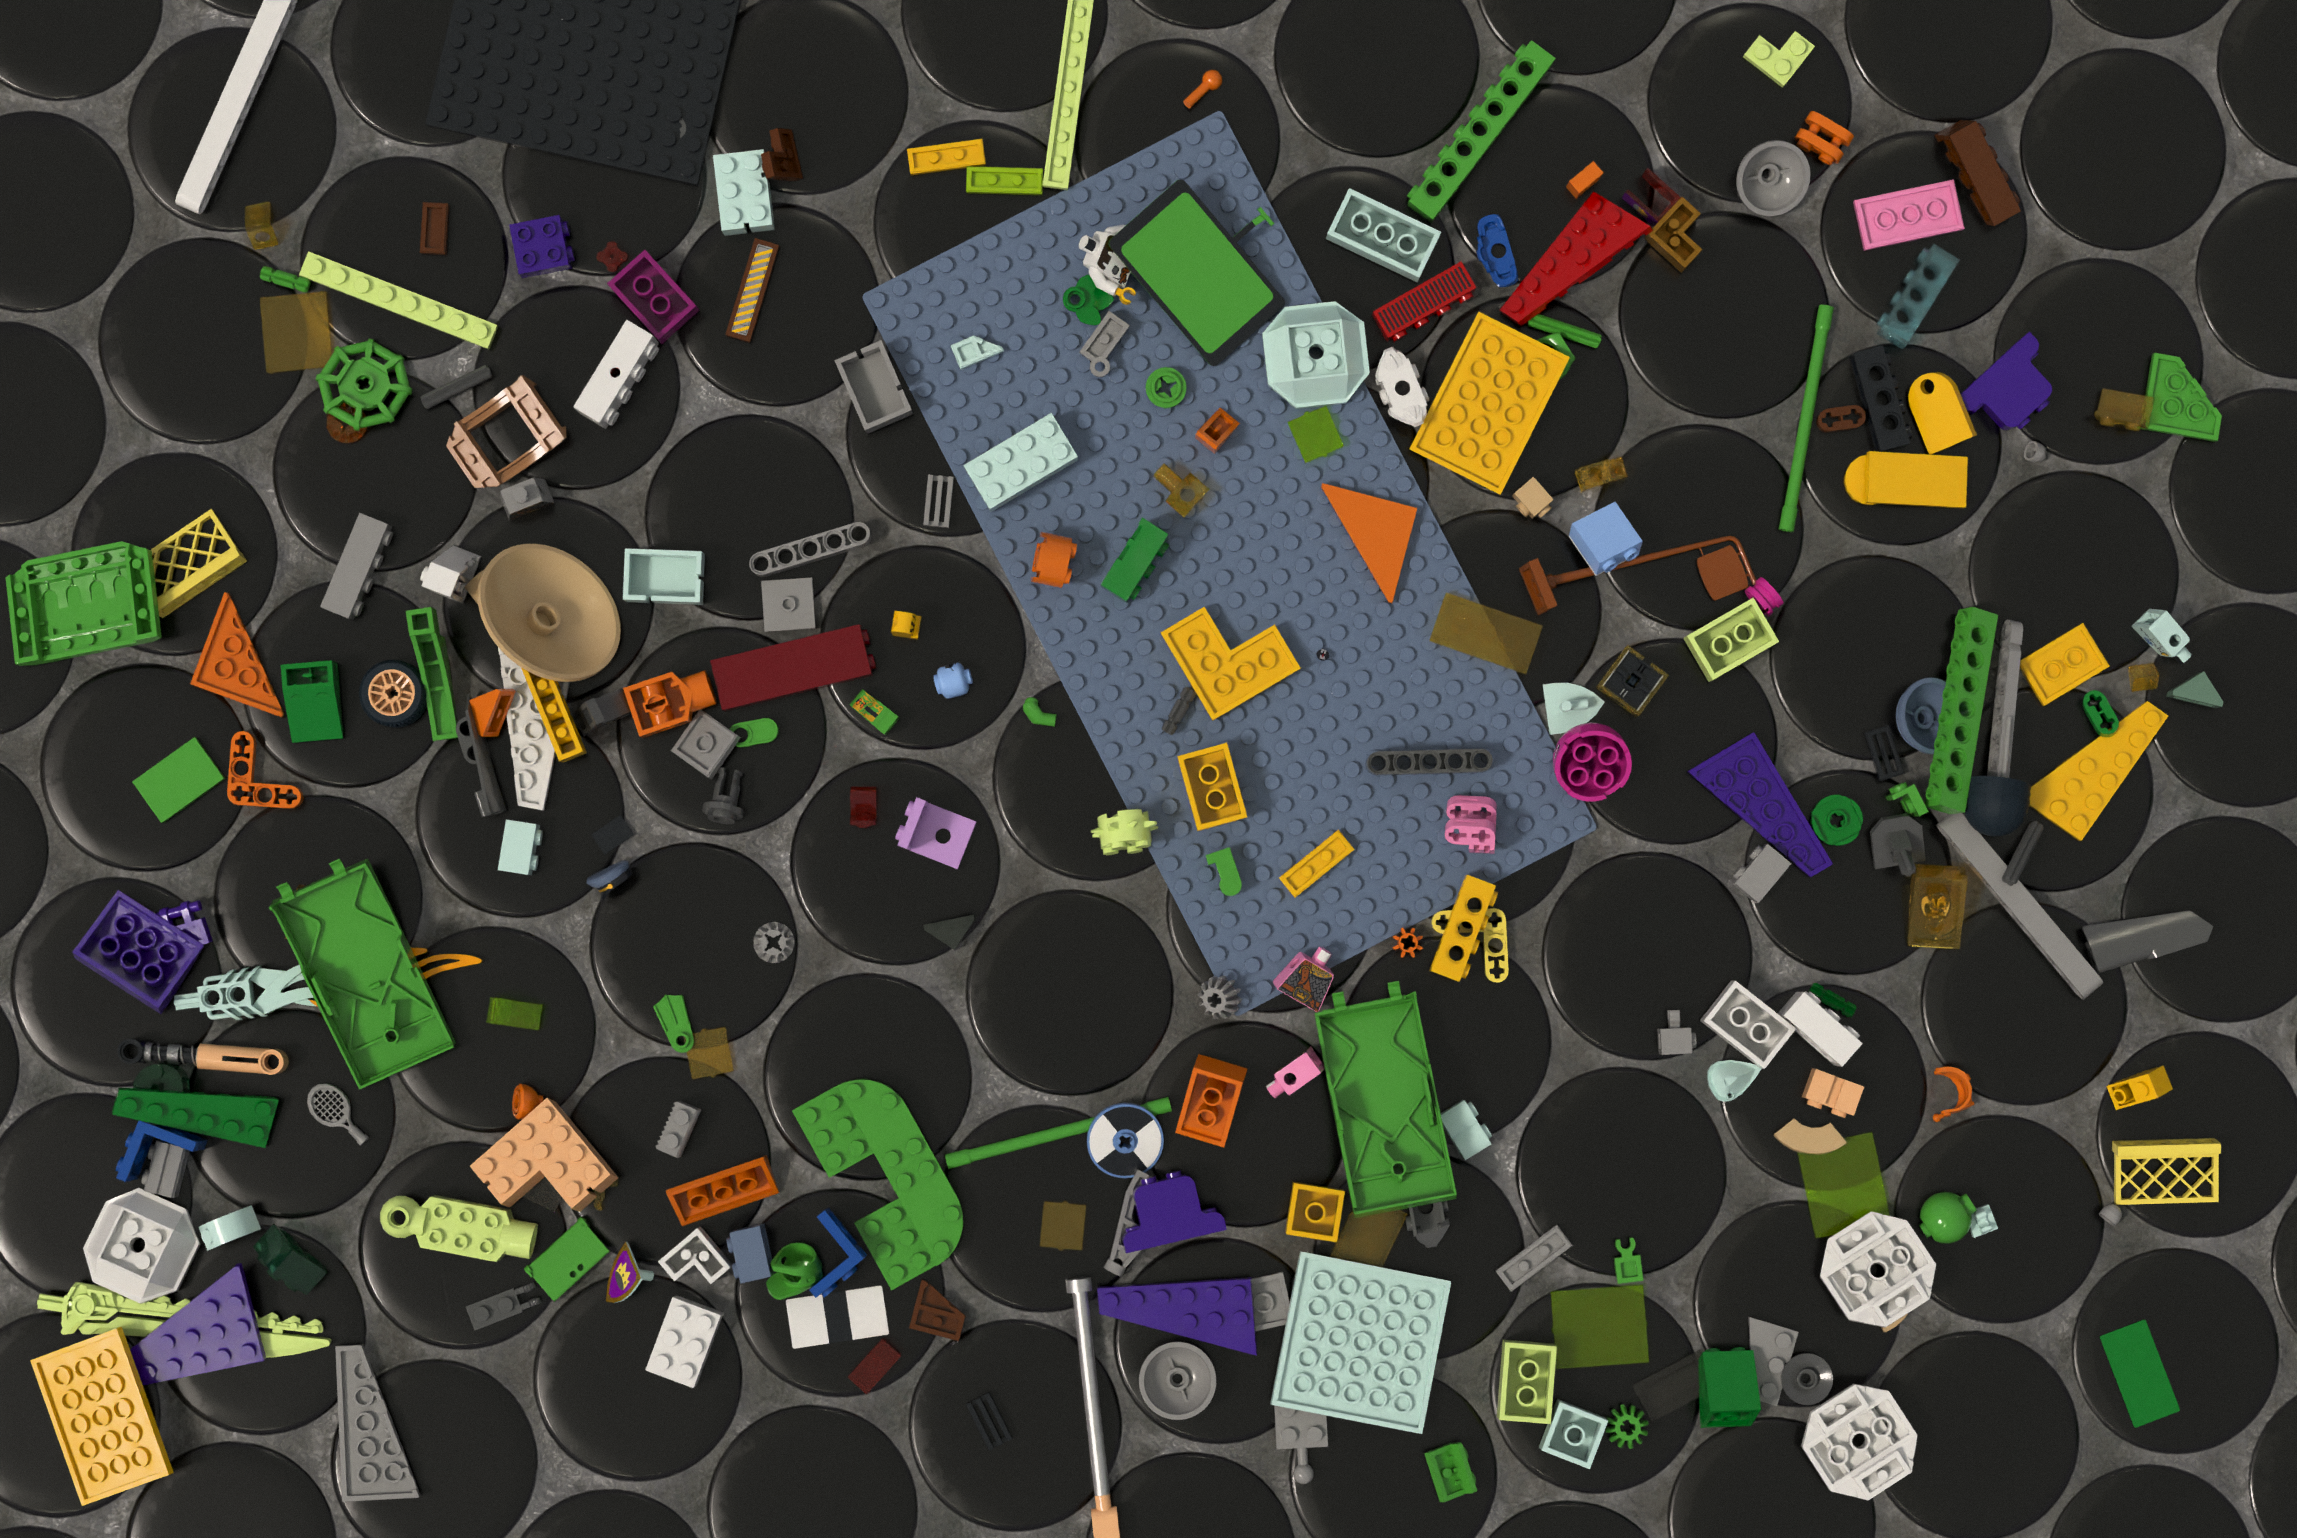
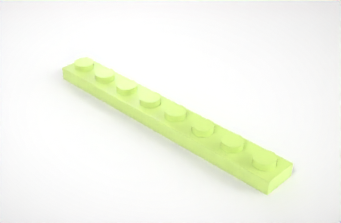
M1068 0L1043 178V187L1068 190L1094 0Z
M309 251L299 273L301 277L308 278L311 281L488 350L499 327L494 323Z

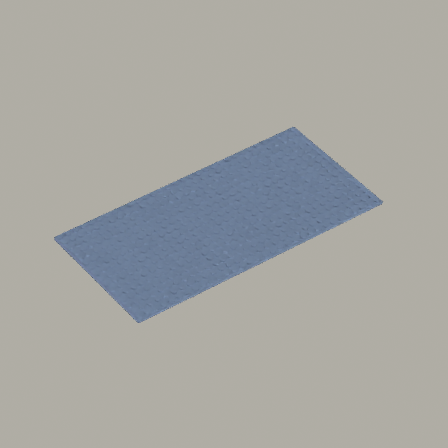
M1217 111L1069 187L1068 190H1064L877 286L864 293L862 298L1127 809H1141L1142 813L1148 811L1149 821L1157 822L1155 826H1158V829L1151 831L1152 842L1151 846L1147 848L1213 975L1218 978L1222 975L1226 976L1227 981L1235 980L1233 987L1241 989L1237 996L1242 998V1001L1237 1004L1239 1009L1234 1013L1239 1016L1283 993L1277 990L1273 981L1299 952H1303L1312 958L1317 948L1321 946L1332 954L1325 965L1328 968H1332L1401 932L1400 928L1407 929L1455 904L1465 875H1470L1493 884L1595 831L1596 824L1584 801L1568 795L1557 781L1553 769L1555 745L1364 381L1346 404L1295 409L1270 388L1267 383L1262 333L1283 308L1217 366H1211L1132 273L1129 275L1125 288H1133L1136 295L1133 296L1130 293L1123 294L1124 298L1130 300L1131 303L1128 305L1121 303L1119 296L1116 295L1113 296L1114 300L1111 305L1099 311L1101 321L1110 311L1130 325L1127 332L1107 358L1110 364L1109 373L1104 377L1094 376L1090 370L1091 361L1079 353L1098 327V325H1087L1080 322L1076 313L1067 310L1063 304L1064 292L1068 288L1076 286L1081 277L1089 275V269L1083 265L1087 252L1079 249L1081 238L1085 235L1093 238L1096 231L1104 232L1107 227L1127 225L1179 179L1184 180L1232 237L1251 220L1260 215L1257 209L1261 207L1274 224L1270 226L1266 220H1263L1242 237L1237 244L1284 298L1285 305L1283 308L1322 303L1224 114L1221 111ZM1075 295L1071 297L1070 301L1073 304H1078L1080 298ZM976 336L992 344L999 345L1004 350L1000 354L960 370L950 345ZM1313 347L1309 350V355L1313 359H1320L1323 356V351L1319 347ZM1099 362L1095 365V369L1101 372L1105 369V365ZM1163 367L1177 370L1182 374L1186 382L1184 399L1175 407L1166 409L1155 406L1146 394L1148 377L1152 372ZM1161 378L1162 388L1156 393L1165 392L1171 398L1170 389L1176 383L1167 385ZM1219 408H1222L1240 424L1216 454H1214L1195 439V434ZM1052 413L1077 454L1078 461L990 512L963 465ZM1322 483L1417 508L1392 604L1386 600L1327 496L1321 489ZM1143 517L1168 533L1166 543L1170 546L1162 558L1157 556L1152 563L1156 567L1148 579L1143 577L1138 586L1142 587L1136 599L1134 601L1129 599L1126 603L1102 588L1101 583L1122 553L1129 538L1133 536ZM1041 532L1072 538V543L1077 544L1075 557L1069 560L1068 568L1072 569L1069 584H1063L1062 588L1031 582V577H1036L1037 573L1032 571L1037 543H1041L1044 538L1039 537ZM1205 607L1229 649L1232 650L1275 624L1299 664L1300 670L1212 721L1196 694L1193 701L1189 702L1190 706L1183 719L1177 724L1178 728L1175 733L1170 735L1162 730L1164 722L1169 719L1168 715L1177 699L1181 698L1180 694L1183 688L1188 687L1194 690L1160 634L1162 631ZM1324 649L1328 651L1329 658L1324 661L1317 658V652ZM1227 743L1247 818L1197 832L1177 756ZM1486 749L1493 758L1491 767L1481 773L1377 776L1369 773L1366 768L1367 758L1372 753L1378 751ZM1453 754L1449 756L1448 764L1450 767L1457 769L1461 766L1462 761L1458 755ZM1483 754L1475 755L1474 764L1478 768H1484L1487 764V758ZM1426 755L1422 759V764L1426 769H1433L1436 766V760L1433 756ZM1376 756L1372 758L1371 766L1374 770L1380 771L1385 767V762L1383 758ZM1406 756L1398 757L1396 762L1398 768L1401 770L1409 769V758ZM1458 795L1490 797L1496 802L1495 854L1469 853V845L1452 844L1446 840L1445 826L1451 820L1447 816L1446 808L1447 802L1451 797ZM1460 806L1455 807L1456 811H1461ZM1481 807V812H1486V808ZM1454 829V833L1458 834L1459 829ZM1339 830L1355 850L1294 898L1280 881L1279 877ZM1230 847L1242 883L1238 894L1226 896L1221 892L1219 888L1220 877L1215 863L1208 865L1205 855Z

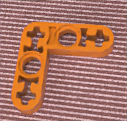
M245 731L235 733L232 737L230 748L228 799L233 804L243 806L289 809L299 807L304 797L301 789L298 787L254 783L256 738L253 734ZM243 736H245L246 740L250 741V745L245 746L244 754H250L249 758L236 757V753L242 754V746L238 745V740H242ZM245 761L249 769L245 775L240 776L236 773L235 766L238 762ZM242 786V791L252 792L251 787H255L253 791L254 802H250L252 797L247 796L241 797V801H238V797L234 796V791H238L239 787ZM263 788H268L272 792L271 800L266 803L259 799V792ZM277 788H280L279 794H289L290 790H293V794L297 795V800H292V804H289V800L279 799V804H276L278 799Z

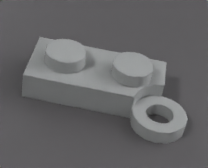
M1108 311L1079 352L1091 361L1090 370L1096 377H1104L1109 373L1110 364L1107 358L1130 327V325L1110 311ZM1099 362L1105 365V369L1101 372L1095 369V365Z

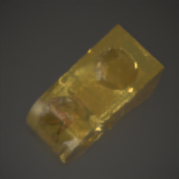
M1622 457L1611 460L1607 459L1575 470L1581 493L1628 477Z

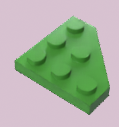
M2153 353L2140 429L2213 442L2218 441L2222 415L2206 397L2207 394L2197 380L2193 379L2186 369L2184 362L2177 356Z

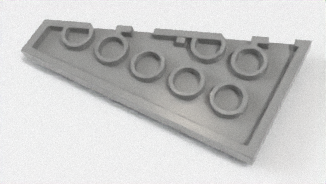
M363 1344L335 1346L342 1502L420 1498L419 1489Z

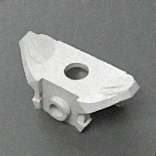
M1394 347L1385 349L1379 361L1375 381L1377 386L1381 385L1382 390L1379 391V395L1383 404L1389 405V416L1414 427L1424 424V419L1427 415L1426 407L1428 406L1426 402L1429 401V397L1425 388H1420L1417 378H1420L1416 365L1411 364L1409 358L1406 359L1405 355ZM1399 381H1406L1410 386V391L1406 395H1399L1395 391V385Z

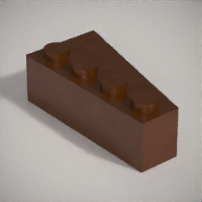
M1959 120L1934 135L1938 142L1944 141L1948 152L1945 154L1948 160L1960 168L1961 171H1959L1958 177L1967 189H1972L1973 193L1970 194V197L1986 225L1996 226L2021 211L2018 206L2020 203L2019 197L2015 191L2010 190L2007 184L2009 181L2008 175L2003 168H1999L1996 161L1998 158L1997 153L1991 145H1988L1985 139L1986 131L1980 123L1971 120Z

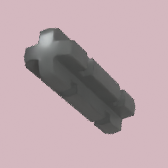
M1188 687L1183 688L1180 694L1181 698L1177 699L1168 715L1169 719L1162 726L1164 732L1170 735L1175 733L1178 728L1177 724L1181 722L1190 706L1189 702H1192L1196 695L1194 690Z

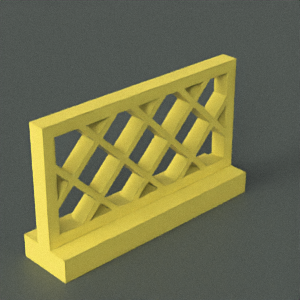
M210 509L151 549L152 558L154 557V576L158 565L169 567L166 580L155 579V583L165 584L163 594L157 597L159 616L162 618L166 617L247 562L245 556L239 551L214 510ZM211 518L215 523L213 534L201 533L203 523ZM187 534L194 535L192 549L180 547L182 537ZM200 537L212 538L209 552L197 550ZM217 539L228 543L230 549L222 554L214 553ZM165 549L173 550L170 563L159 561L160 553ZM179 551L190 553L187 566L176 564ZM195 555H206V565L201 568L193 567ZM175 568L186 570L184 580L179 583L172 582Z
M2215 1138L2112 1141L2115 1205L2219 1202V1154H2221V1143ZM2202 1157H2212V1166L2205 1173L2195 1166ZM2158 1158L2163 1165L2152 1175L2144 1165L2150 1159ZM2176 1158H2184L2189 1164L2177 1174L2169 1165ZM2132 1159L2137 1164L2128 1175L2121 1171V1160ZM2193 1167L2202 1176L2190 1186L2182 1177ZM2142 1168L2150 1178L2139 1188L2131 1179ZM2168 1168L2176 1177L2165 1187L2157 1180V1177ZM2211 1173H2212V1181L2208 1178V1176H2209ZM2206 1179L2211 1184V1195L2201 1196L2195 1189ZM2181 1180L2189 1189L2182 1196H2174L2170 1190ZM2155 1181L2163 1190L2156 1197H2149L2144 1191ZM2130 1182L2137 1191L2130 1198H2121V1189Z

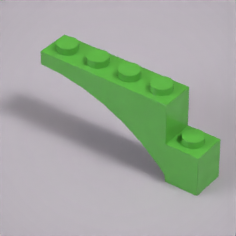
M432 607L407 610L406 617L409 636L415 651L422 683L426 689V703L433 741L458 738L456 733L458 721L446 639L440 635L437 610Z

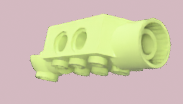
M438 1195L429 1197L422 1206H419L412 1198L395 1196L383 1205L380 1212L381 1225L389 1235L396 1238H406L415 1234L420 1248L497 1262L504 1255L531 1259L536 1243L538 1224L515 1220L511 1209ZM397 1210L402 1211L406 1216L403 1224H398L394 1219V1214Z

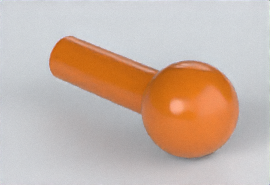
M1216 70L1205 72L1202 83L1183 101L1184 105L1187 108H1191L1209 90L1218 89L1222 84L1221 74Z

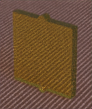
M725 1027L708 1031L702 1029L701 1032L693 1033L694 1045L687 1052L692 1079L707 1076L714 1078L716 1074L734 1071Z
M1044 1201L1040 1246L1058 1248L1059 1251L1063 1249L1082 1250L1086 1205L1069 1204L1067 1201H1063V1203Z

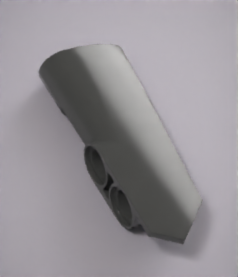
M467 694L466 717L457 722L456 733L464 758L469 763L477 765L482 790L474 794L481 816L489 817L507 810L491 763L486 737L478 735L469 702L472 697L470 694ZM467 722L470 736L465 735L463 732V726ZM472 748H473V750H474V755H475V759H476V760H474V759L471 757V753H470V752H471Z
M2190 910L2082 927L2088 941L2085 942L2090 962L2097 974L2140 960L2157 958L2208 942L2213 929L2211 924Z

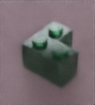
M275 1224L253 1246L259 1254L257 1259L265 1267L269 1268L267 1273L276 1281L283 1280L284 1284L293 1292L299 1290L307 1295L327 1273L316 1257L300 1248L291 1234Z

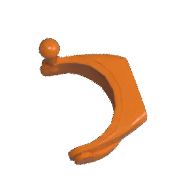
M1955 1067L1935 1069L1934 1075H1944L1950 1078L1958 1090L1956 1106L1953 1109L1943 1110L1940 1114L1936 1113L1933 1115V1120L1940 1122L1944 1117L1972 1107L1974 1102L1971 1096L1972 1086L1969 1082L1971 1078L1968 1074Z

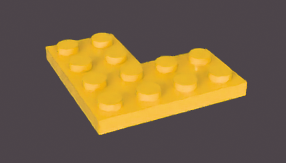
M1205 607L1160 633L1212 721L1301 669L1275 624L1232 650L1229 649Z

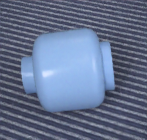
M959 662L939 667L937 674L934 675V683L938 694H942L947 699L967 694L969 684L973 683L970 669H964L963 665Z

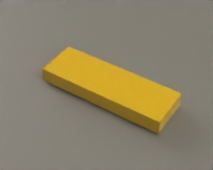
M982 139L907 149L910 175L986 165Z
M1337 830L1279 877V879L1295 898L1355 849L1342 833Z

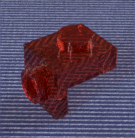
M851 787L850 825L866 828L876 824V787Z

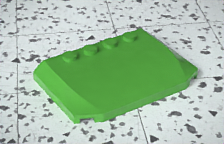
M121 541L27 560L15 574H9L5 577L16 665H39L150 643L162 638L152 551Z

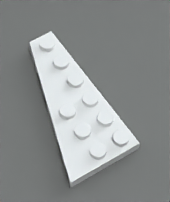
M498 647L504 689H514L516 691L507 712V723L511 742L518 806L544 811L556 753L521 667L509 659ZM558 681L564 698L567 700L570 682Z

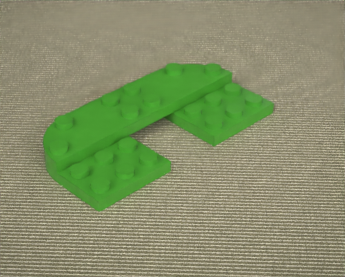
M870 1079L848 1080L792 1110L829 1178L874 1153L896 1192L897 1199L854 1222L891 1290L934 1266H938L952 1254L960 1240L963 1228V1212L959 1198L923 1136L904 1099L894 1089L884 1083Z

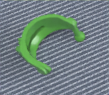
M1559 332L1542 337L1537 341L1549 344L1557 351L1570 357L1559 378L1560 380L1568 373L1576 357Z

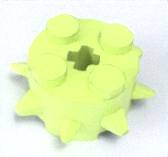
M1141 809L1117 811L1118 814L1113 815L1111 818H1108L1107 814L1099 816L1097 818L1098 828L1091 830V833H1094L1092 837L1100 838L1103 855L1118 854V850H1127L1128 854L1142 852V848L1151 846V831L1158 829V826H1155L1157 824L1156 821H1149L1148 811L1142 813Z

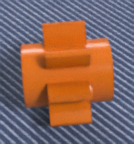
M1400 928L1402 935L1400 937H1392L1397 940V945L1392 949H1400L1402 951L1400 954L1401 958L1405 956L1406 952H1409L1410 956L1414 958L1415 954L1413 951L1415 949H1423L1418 945V940H1421L1423 936L1416 937L1413 935L1415 928H1412L1409 933H1406L1404 928ZM1409 935L1412 937L1411 941L1414 943V946L1408 947L1405 950L1401 939H1406Z

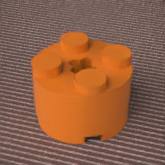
M1041 532L1039 537L1044 538L1041 543H1037L1032 571L1037 573L1036 577H1031V582L1062 588L1063 584H1069L1072 569L1068 568L1069 560L1075 557L1077 544L1072 543V538Z

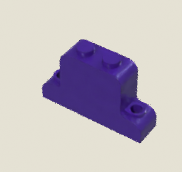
M2030 331L1961 393L1968 413L1973 415L1981 407L2001 429L2011 430L2017 426L2020 430L2031 420L2029 415L2034 410L2039 413L2050 403L2047 398L2052 393V386L2031 363L2039 354L2037 352L2039 342Z
M1180 1170L1167 1173L1166 1178L1156 1180V1176L1141 1179V1184L1136 1186L1133 1191L1139 1225L1125 1228L1126 1232L1123 1234L1122 1242L1125 1253H1130L1227 1229L1224 1217L1216 1211V1207L1201 1210L1194 1180L1188 1175H1182Z

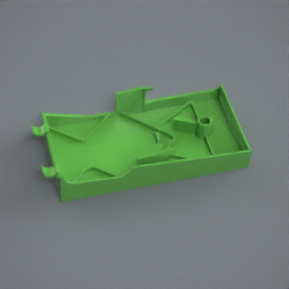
M367 858L347 868L344 867L341 859H337L328 863L334 874L295 891H292L288 882L277 886L276 888L282 897L273 900L269 909L275 914L299 962L301 973L360 1090L454 1048L455 1040L369 859Z

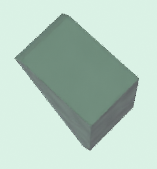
M2204 671L2193 675L2169 690L2166 697L2212 708L2223 706V700Z

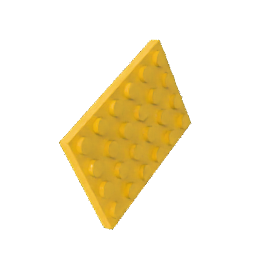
M1478 312L1410 450L1501 495L1570 357Z
M122 1327L30 1360L82 1506L174 1473Z

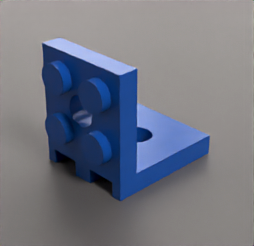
M138 1120L134 1133L131 1132L126 1140L125 1147H128L126 1154L117 1163L116 1171H118L116 1178L124 1182L139 1178L154 1137L192 1152L204 1150L208 1140L180 1129Z
M829 1207L819 1214L817 1218L849 1257L809 1290L815 1298L820 1294L826 1297L838 1286L835 1282L840 1278L843 1281L848 1279L858 1270L855 1265L867 1256Z

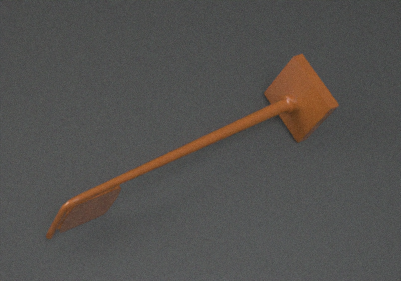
M1730 535L1637 556L1635 559L1625 561L1613 569L1617 570L1699 548L1702 557L1697 558V566L1702 581L1714 601L1747 588L1748 576L1752 584H1756L1755 575L1741 542L1736 537ZM1725 541H1733L1739 553H1736L1731 545L1707 555L1703 554L1701 548ZM1738 555H1741L1748 574L1745 573ZM1538 558L1527 562L1519 568L1538 615L1558 606L1552 589L1556 588V585L1595 575L1590 567L1558 575H1546Z

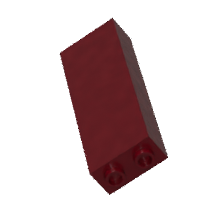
M858 624L710 660L722 710L725 712L873 676L872 669H876L873 654L868 655L866 645L870 644L867 629L862 630L861 625Z

